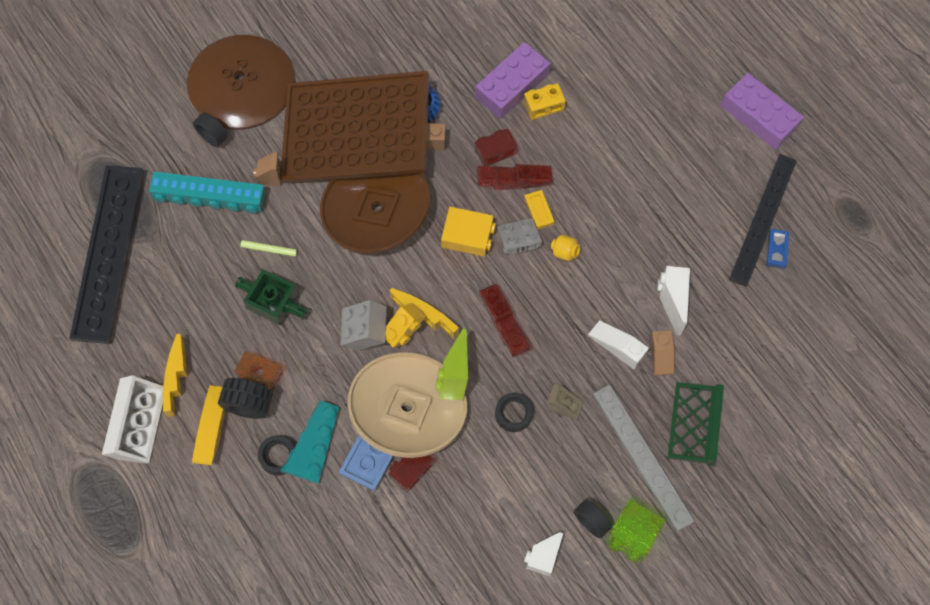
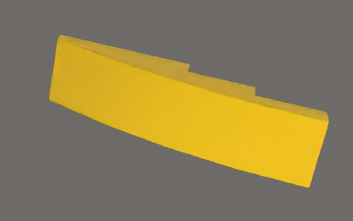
M394 288L389 290L390 298L399 307L413 303L426 316L424 321L434 331L441 326L453 339L459 335V327L428 303Z
M176 334L165 370L163 412L167 417L175 416L174 397L182 396L180 377L188 376L185 341L181 334Z
M209 385L197 432L192 463L213 465L226 413L218 405L222 387Z

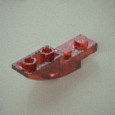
M515 164L514 167L478 166L476 169L477 185L493 186L494 190L527 189L553 183L551 166Z
M497 283L479 290L488 314L504 346H507L512 357L530 350V345L513 317V312Z

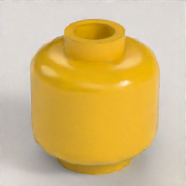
M559 235L557 239L552 241L551 249L556 258L572 261L579 255L580 244H578V240L574 237Z

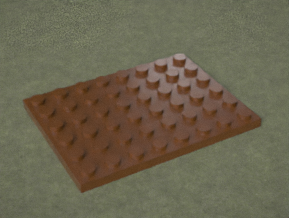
M428 71L288 83L280 181L282 183L426 173Z

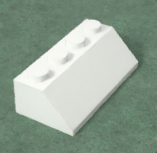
M133 375L120 378L102 455L123 461L149 463L163 405V386Z

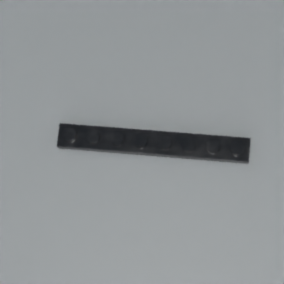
M779 154L729 277L730 281L747 287L797 160Z

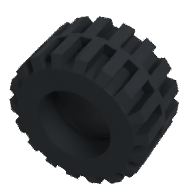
M227 378L224 381L218 405L238 416L261 419L267 416L273 393L266 386L252 380Z

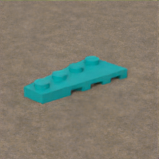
M324 401L317 403L307 421L304 432H301L298 438L299 441L295 448L291 450L288 456L289 459L282 466L281 472L315 484L319 483L339 407Z

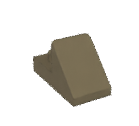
M554 384L548 399L550 404L549 410L577 420L583 401L560 384Z

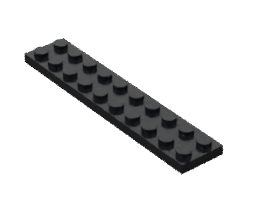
M106 165L69 337L71 341L110 344L144 175L143 168Z

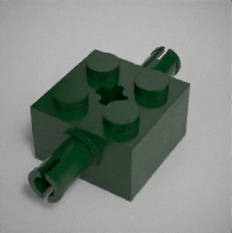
M264 269L261 270L254 283L241 276L238 278L240 282L236 281L235 283L236 288L248 293L243 300L247 310L278 325H281L287 313H291L302 320L305 318L304 314L307 315L308 308L294 303L299 294L297 286Z

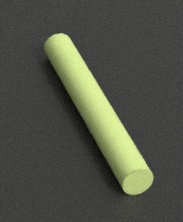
M242 240L240 245L248 249L297 256V249L246 240Z

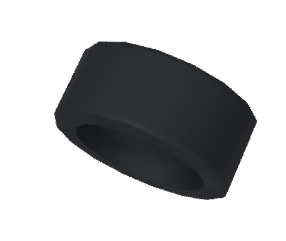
M206 112L200 114L193 121V127L197 133L214 147H218L228 137L222 124Z
M519 393L504 395L497 402L495 417L499 426L505 431L513 433L527 428L533 415L531 402L527 397ZM518 402L523 405L526 414L521 422L513 424L504 419L502 411L507 403Z
M271 436L265 439L259 446L257 453L258 461L267 473L275 476L285 475L286 473L280 471L282 466L274 467L268 464L266 452L271 446L276 444L284 445L288 449L289 454L295 447L284 436Z
M587 499L582 501L573 510L580 523L599 539L612 528V524L606 515Z

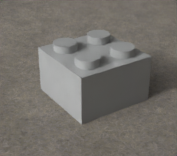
M368 300L342 309V346L359 351L385 343L386 306Z

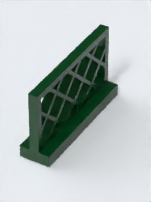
M676 382L668 459L706 463L708 466L716 467L724 385L716 384V386ZM680 388L689 389L692 395L684 400L679 395ZM702 391H711V398L703 402L698 394ZM696 397L701 405L692 410L687 402ZM685 405L691 413L682 419L678 415L677 410ZM704 407L709 412V416L702 421L696 415V412ZM693 415L699 424L690 429L684 421ZM680 424H683L688 430L682 437H679L675 432V428ZM702 426L707 431V435L700 440L694 434V431ZM691 434L697 443L688 448L682 440ZM678 443H681L686 449L681 455L672 454L673 447ZM700 445L705 450V457H696L691 451Z

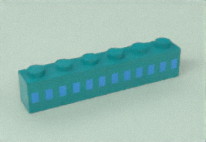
M155 171L153 172L149 189L153 200L157 202L170 201L179 205L186 203L196 207L202 205L213 209L243 210L252 214L256 212L262 213L266 191L262 184Z

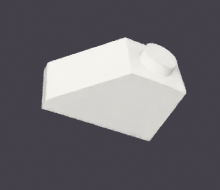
M559 532L534 545L532 551L528 550L524 561L528 563L526 569L550 576L563 533Z

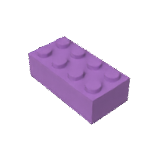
M524 42L475 86V98L502 119L524 98V93L534 89L549 75L551 63Z
M749 73L725 94L721 103L722 108L775 150L799 128L804 118L803 115Z

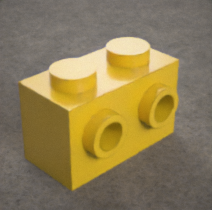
M557 83L546 85L544 88L529 90L527 93H524L523 103L530 120L563 111L566 100Z
M413 303L401 306L386 326L385 340L393 348L400 345L404 346L409 342L411 335L421 326V322L426 316Z

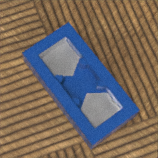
M770 229L766 266L786 268L789 231Z

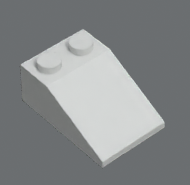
M666 266L665 271L661 272L660 280L658 279L657 291H660V300L676 335L681 336L687 324L690 268Z

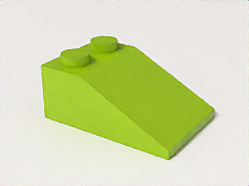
M462 329L444 359L442 369H438L436 391H439V399L463 400L468 382L467 329Z

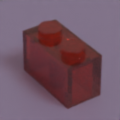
M508 128L497 130L494 134L487 137L483 136L475 141V152L484 168L517 154L518 146Z
M430 455L415 458L403 457L400 462H394L389 468V477L408 493L434 465V459Z

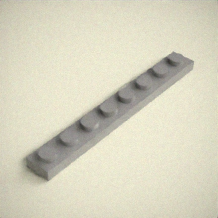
M608 385L593 393V398L675 532L692 524L694 519L612 387Z

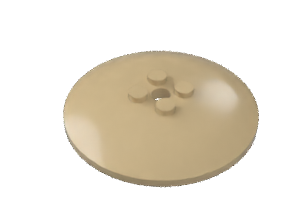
M403 352L384 355L365 365L351 383L347 406L353 427L369 445L392 456L415 458L442 450L458 436L467 414L466 395L464 394L463 400L439 399V391H436V379H438V369H442L443 364L425 355ZM410 406L412 410L406 412L402 410V407Z

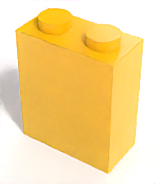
M449 206L441 238V248L485 257L486 250L490 251L492 240L489 239L490 234H494L496 223H493V215Z

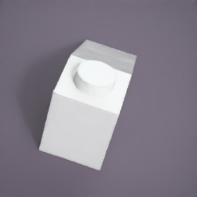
M600 320L588 334L590 338L634 370L646 356L649 349L633 336Z

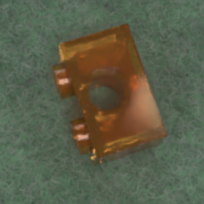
M247 351L244 352L234 371L238 378L258 382L269 388L272 392L283 373L280 365ZM255 371H263L260 376H253Z

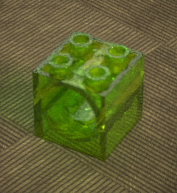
M629 499L605 542L608 543V547L613 551L625 553L626 558L630 561L641 563L647 557L666 520Z

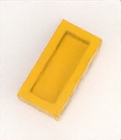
M540 190L525 195V202L537 230L554 225L555 221L543 191Z

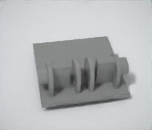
M532 218L496 226L504 246V254L517 253V248L519 253H521V247L526 252L527 249H538L541 246L542 240Z

